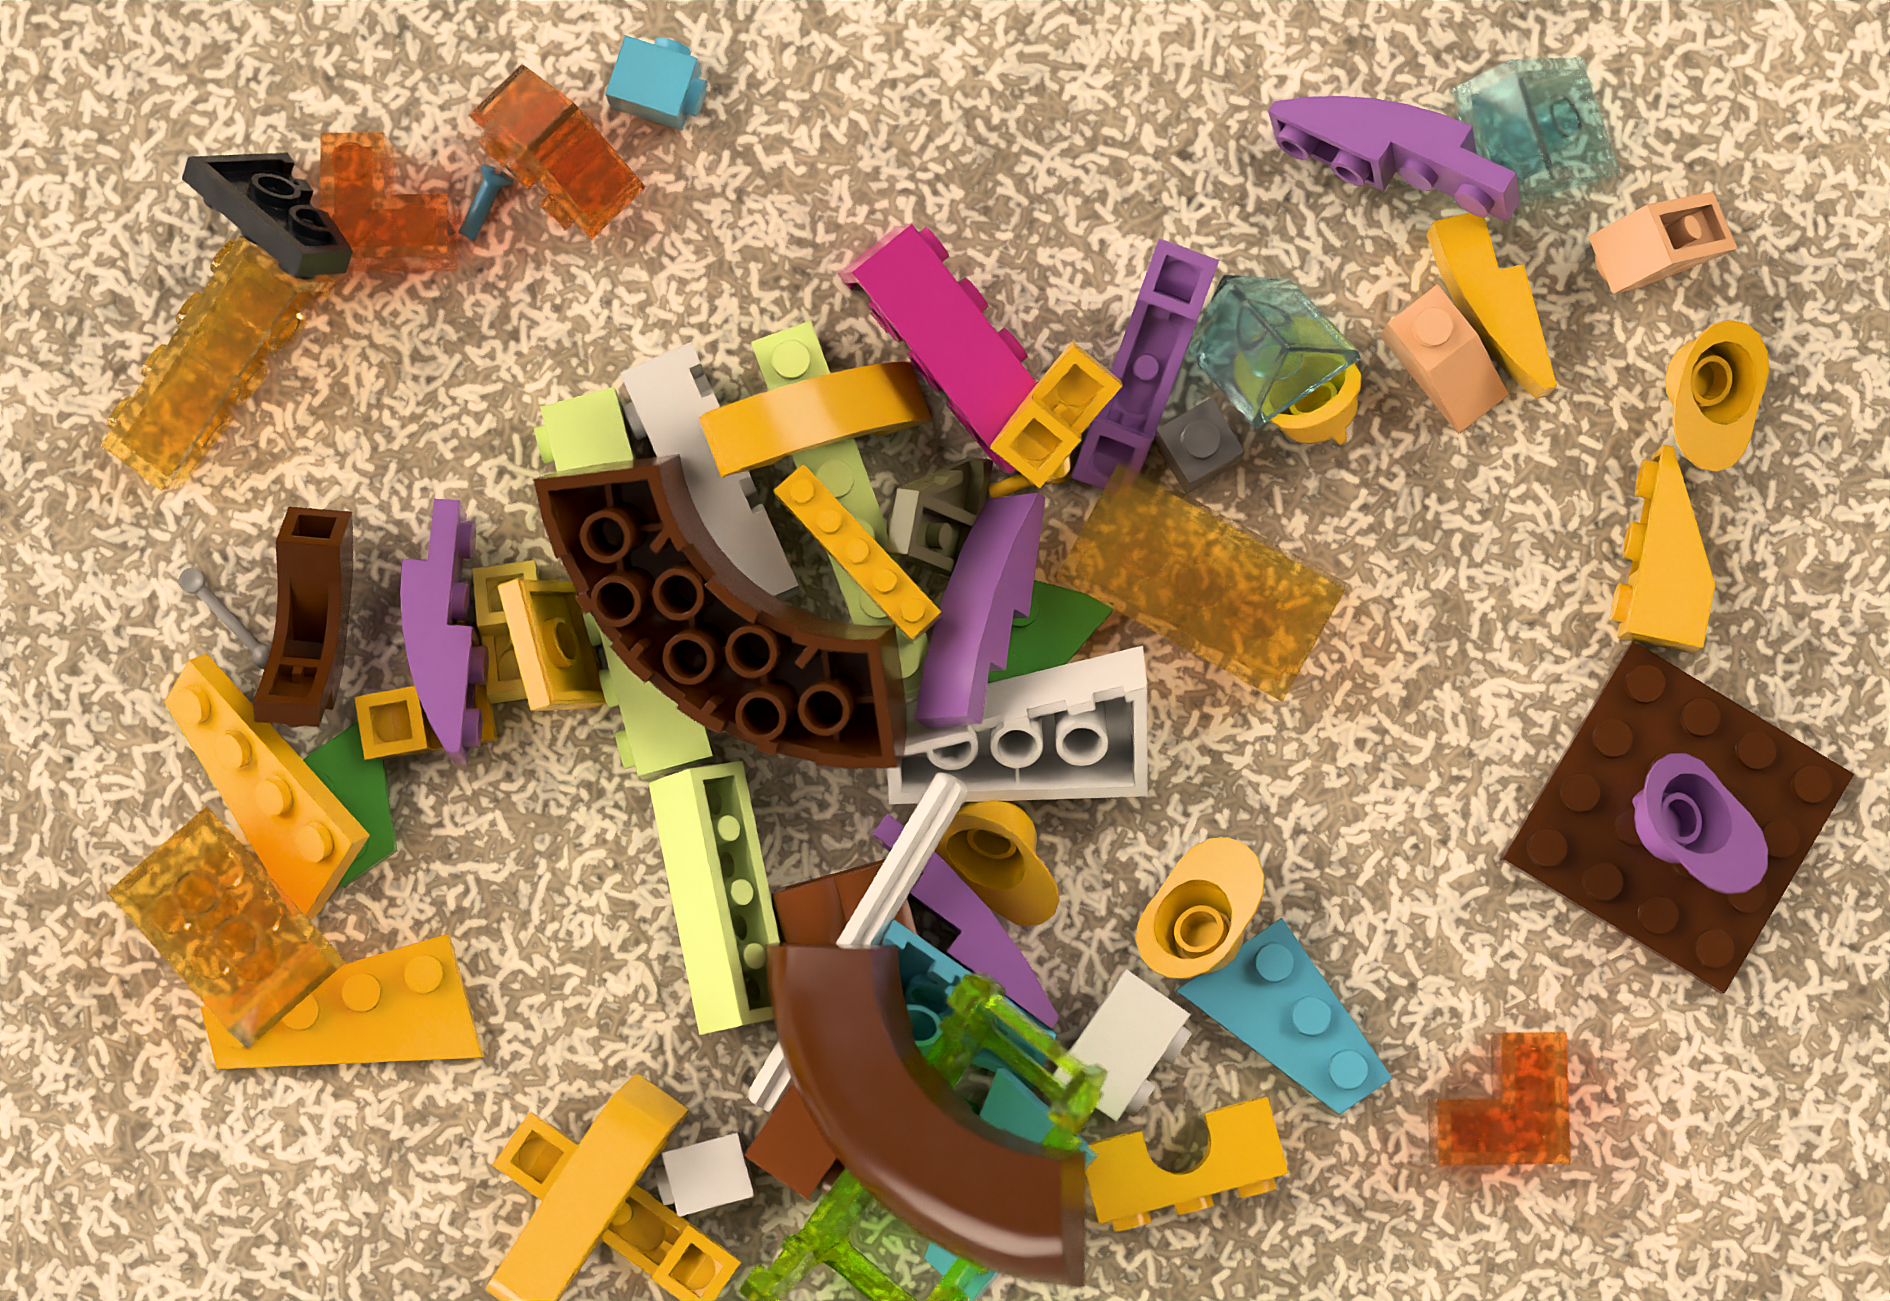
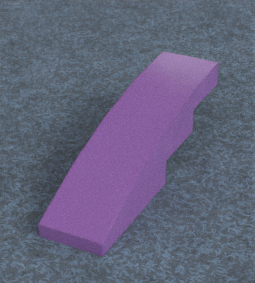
M1033 493L986 500L962 546L941 601L939 610L942 612V617L935 623L927 651L914 717L915 721L929 728L982 724L989 671L1006 670L1012 620L1029 617L1046 498L1043 495Z
M887 813L872 833V839L890 852L905 827ZM933 852L921 872V878L910 891L909 898L959 934L945 955L1052 1029L1060 1018L1027 959L987 905L936 852Z

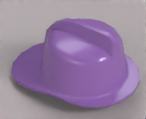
M1686 753L1668 754L1655 762L1646 777L1645 788L1638 792L1632 800L1635 807L1634 820L1636 832L1643 846L1659 859L1668 863H1681L1707 887L1726 894L1745 893L1760 883L1767 870L1768 848L1763 832L1751 814L1722 785L1717 776L1701 760Z

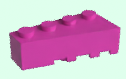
M913 224L895 227L841 270L838 276L850 290L858 284L861 285L872 299L867 303L872 311L870 312L872 317L886 334L889 333L898 343L902 340L905 341L911 349L907 353L911 364L936 392L939 393L943 390L950 398L946 402L947 407L999 470L1012 474L1016 469L990 448V445L1037 384L1021 364V362L1028 358V355L1017 339L1005 327L997 333L982 312L989 306L978 289L966 277L959 282L956 281L942 263L949 258V254L930 229L924 227L918 232Z

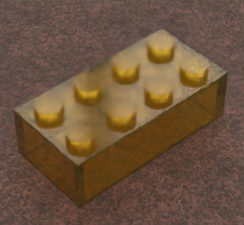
M1124 460L1117 464L1056 576L1058 579L1281 702L1285 699L1346 590L1347 585L1343 580Z

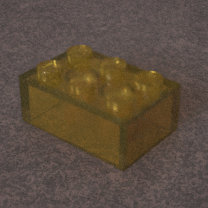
M207 806L107 891V894L221 1024L247 1049L347 962Z

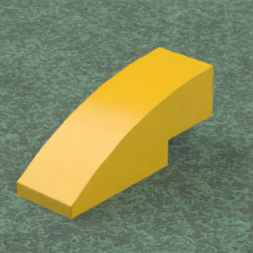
M1465 213L1433 221L1426 235L1439 273L1457 309L1477 332L1485 349L1510 377L1535 399L1548 396L1557 387L1524 264L1499 270L1485 217Z

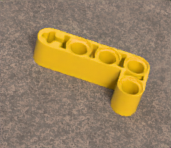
M638 1072L635 1073L616 1091L599 1113L490 1280L486 1291L499 1301H560L648 1166L667 1146L669 1142L666 1140L677 1124H682L690 1109Z

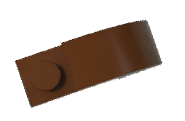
M289 506L275 541L278 580L276 622L269 658L253 700L254 722L274 723L285 727H319L325 709L333 710L345 660L353 580L352 512Z

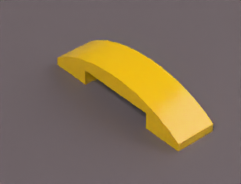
M907 361L867 365L818 376L742 399L706 412L698 417L721 478L773 465L784 457L872 433L879 437L932 421L911 362Z
M529 1112L492 1166L542 1201L580 1143L535 1113ZM636 1184L600 1239L651 1275L650 1279L681 1301H715L742 1263L741 1260L683 1216L678 1217L677 1211L668 1205L664 1206L660 1199L639 1184Z

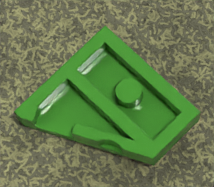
M1034 580L1029 617L1012 620L1006 670L989 671L987 684L1066 665L1100 625L1113 613L1116 601Z
M358 721L303 759L309 768L370 834L339 882L340 886L344 888L397 852L394 821L391 818L388 777L384 767V760H364Z

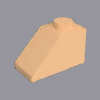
M1714 192L1647 204L1588 236L1595 252L1596 267L1600 275L1608 282L1612 294L1643 288L1738 249Z
M1438 284L1389 321L1380 335L1381 339L1458 434L1509 395L1479 335Z

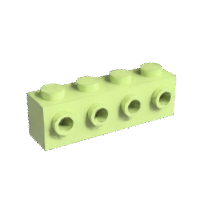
M743 761L690 768L648 782L699 1035L774 1020L768 990L766 944L780 942Z

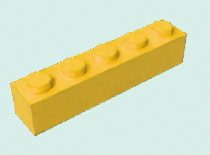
M804 463L773 490L776 498L912 644L942 617V612Z

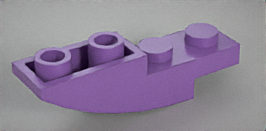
M1315 96L1274 101L1268 111L1274 137L1278 146L1284 152L1299 160L1306 161L1311 157L1330 166L1338 177L1352 185L1362 186L1365 182L1384 191L1397 171L1408 184L1417 189L1430 191L1434 188L1453 197L1460 207L1473 215L1486 217L1490 214L1505 222L1509 221L1520 203L1517 173L1477 155L1473 126L1441 113L1404 103L1350 96Z
M434 498L428 560L402 559L400 587L402 630L408 664L418 697L427 718L453 763L456 765H468L469 747L478 748L482 736V710L473 709L475 684H486L489 667L488 647L480 646V640L473 626L456 625L457 620L466 621L469 612L470 586L469 583L461 582L463 559H473L476 523L475 521H467V514L460 500Z

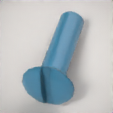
M489 165L480 166L484 180L458 231L459 234L474 241L500 188L513 184V179L508 174L501 171L500 175L494 173L496 168Z

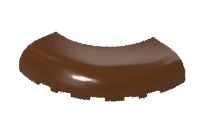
M680 454L590 465L559 471L533 479L546 533L555 558L561 559L578 593V596L575 597L576 601L585 614L590 612L603 633L613 643L609 647L621 661L644 683L649 681L665 696L677 703L678 706L676 708L719 734L725 732L737 739L756 745V750L772 756L783 754L816 762L818 766L848 769L897 768L904 757L907 738V712L895 625L869 626L847 624L820 618L788 605L756 585L731 562L705 527L685 481Z
M787 942L766 944L768 990L775 1029L788 1071L806 1111L827 1146L852 1178L886 1211L908 1228L957 1257L991 1271L1032 1282L1075 1288L1085 1287L1086 1152L1060 1149L1036 1143L1013 1134L1006 1129L1000 1130L972 1112V1106L948 1084L934 1064H928L911 1033L915 1028L911 1022L903 995L899 973L898 945Z

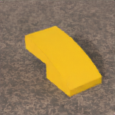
M1072 341L1021 403L990 445V448L1037 487L1041 488L1080 443L1083 431L1120 390L1122 381Z
M475 684L473 709H481L483 717L480 743L498 740L492 704L486 694V684ZM415 686L354 697L364 760L369 761L445 750L427 718Z

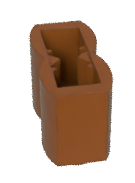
M886 859L775 889L772 897L785 942L836 944ZM907 896L894 919L917 935V925L909 896ZM886 933L884 934L883 938L881 939L878 945H882Z

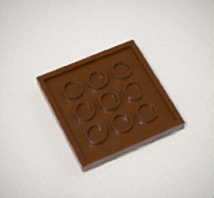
M1632 641L1628 644L1500 860L1720 994H1724L1854 776V773ZM1686 753L1701 760L1717 776L1722 785L1751 814L1761 828L1768 848L1767 870L1760 883L1745 893L1726 894L1711 889L1694 877L1681 863H1668L1659 859L1643 846L1636 832L1634 820L1635 807L1632 800L1638 792L1645 788L1646 777L1654 763L1666 755Z

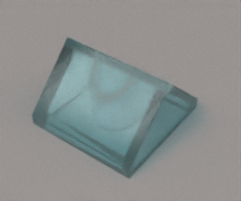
M1222 275L1188 348L1196 363L1255 430L1361 359L1358 350L1292 279Z

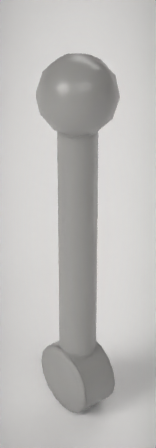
M196 568L184 570L179 577L180 587L187 593L197 594L253 653L254 664L260 669H265L271 645H262L205 585V576L201 571Z

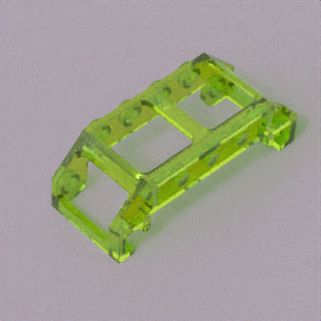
M987 973L965 975L946 1001L956 1010L951 1016L944 1017L938 1025V1028L943 1033L926 1055V1061L929 1065L934 1064L940 1074L953 1088L980 1050L983 1048L992 1050L1055 1101L1048 1114V1119L1055 1124L1040 1144L1079 1151L1083 1140L1077 1135L1087 1123L1092 1111L1102 1098L1101 1088L1108 1071L1100 1064L1087 1065L1080 1061L1003 999L1006 988ZM996 1016L1001 1018L1069 1073L1072 1078L1068 1084L1065 1085L1003 1035L997 1027ZM846 1169L838 1177L800 1232L788 1235L780 1245L784 1249L769 1270L762 1264L756 1265L738 1290L749 1301H781L815 1267L820 1264H826L870 1301H917L850 1243L849 1232L873 1198L852 1178ZM957 1257L926 1301H969L970 1296L964 1292L965 1288L977 1272L984 1276L990 1270Z

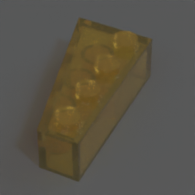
M239 236L236 241H228L214 257L210 266V270L214 272V275L202 293L196 292L191 295L180 308L175 320L180 326L168 344L158 346L145 361L141 370V374L145 379L133 397H125L110 414L107 426L111 430L100 446L159 490L182 488L232 423L234 417L225 410L231 402L239 406L255 393L268 376V365L263 362L269 353L275 354L288 342L292 344L308 324L302 319L301 311L316 292L327 299L338 285V280L330 274L317 275L316 278L311 280L295 278L282 271L279 267V262L263 248L248 241L243 236Z

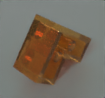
M521 64L468 115L484 133L476 141L478 145L502 169L506 167L527 190L536 184L546 195L539 203V206L564 231L573 224L592 240L646 188L578 106L524 64Z
M384 132L320 133V209L328 212L353 250L346 272L457 271V208L449 195L395 194V148Z
M1567 1032L1490 1033L1492 1097L1428 1098L1429 1163L1438 1166L1571 1164Z

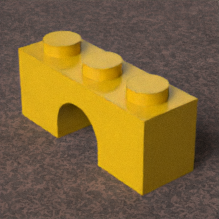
M1262 1096L1202 1112L1208 1135L1207 1149L1200 1162L1186 1171L1170 1172L1156 1166L1148 1154L1144 1136L1140 1129L1088 1143V1147L1098 1154L1095 1160L1086 1168V1180L1098 1223L1103 1224L1112 1221L1114 1232H1119L1151 1223L1149 1211L1173 1204L1177 1215H1182L1214 1206L1212 1197L1214 1193L1237 1188L1239 1198H1246L1277 1189L1274 1177L1289 1174L1268 1097Z

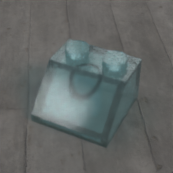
M1582 57L1511 59L1451 89L1458 108V121L1473 126L1477 155L1517 173L1519 205L1544 199L1621 174Z

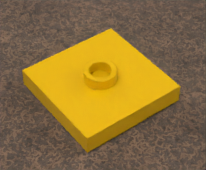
M515 579L498 585L530 710L589 709L606 704L599 677L601 667L596 648L591 645L582 608L575 599L578 593L572 581Z

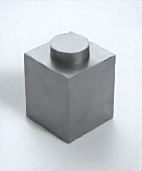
M1212 397L1158 428L1153 440L1185 494L1239 464L1245 453Z

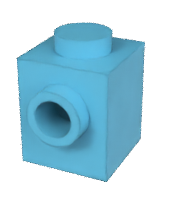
M625 35L605 95L611 109L682 131L687 114L694 117L699 115L705 99L708 81L700 79L701 69L698 59L690 56L692 50L686 45L662 37L656 38L655 43L652 44Z

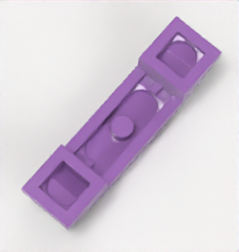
M1159 238L1111 369V373L1122 381V387L1091 422L1071 478L1129 500L1131 499L1220 260Z

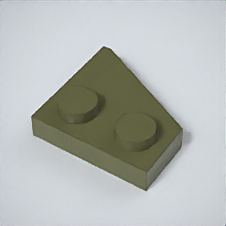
M966 457L898 488L894 509L890 512L887 520L888 541L885 552L951 577L962 546L986 503L993 461L984 458Z

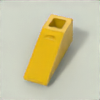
M1663 445L1653 453L1652 461L1643 459L1638 470L1635 496L1644 498L1640 522L1630 521L1626 531L1622 557L1632 560L1628 584L1618 583L1615 589L1610 620L1620 622L1617 635L1619 639L1692 654L1704 646L1715 582L1674 447Z

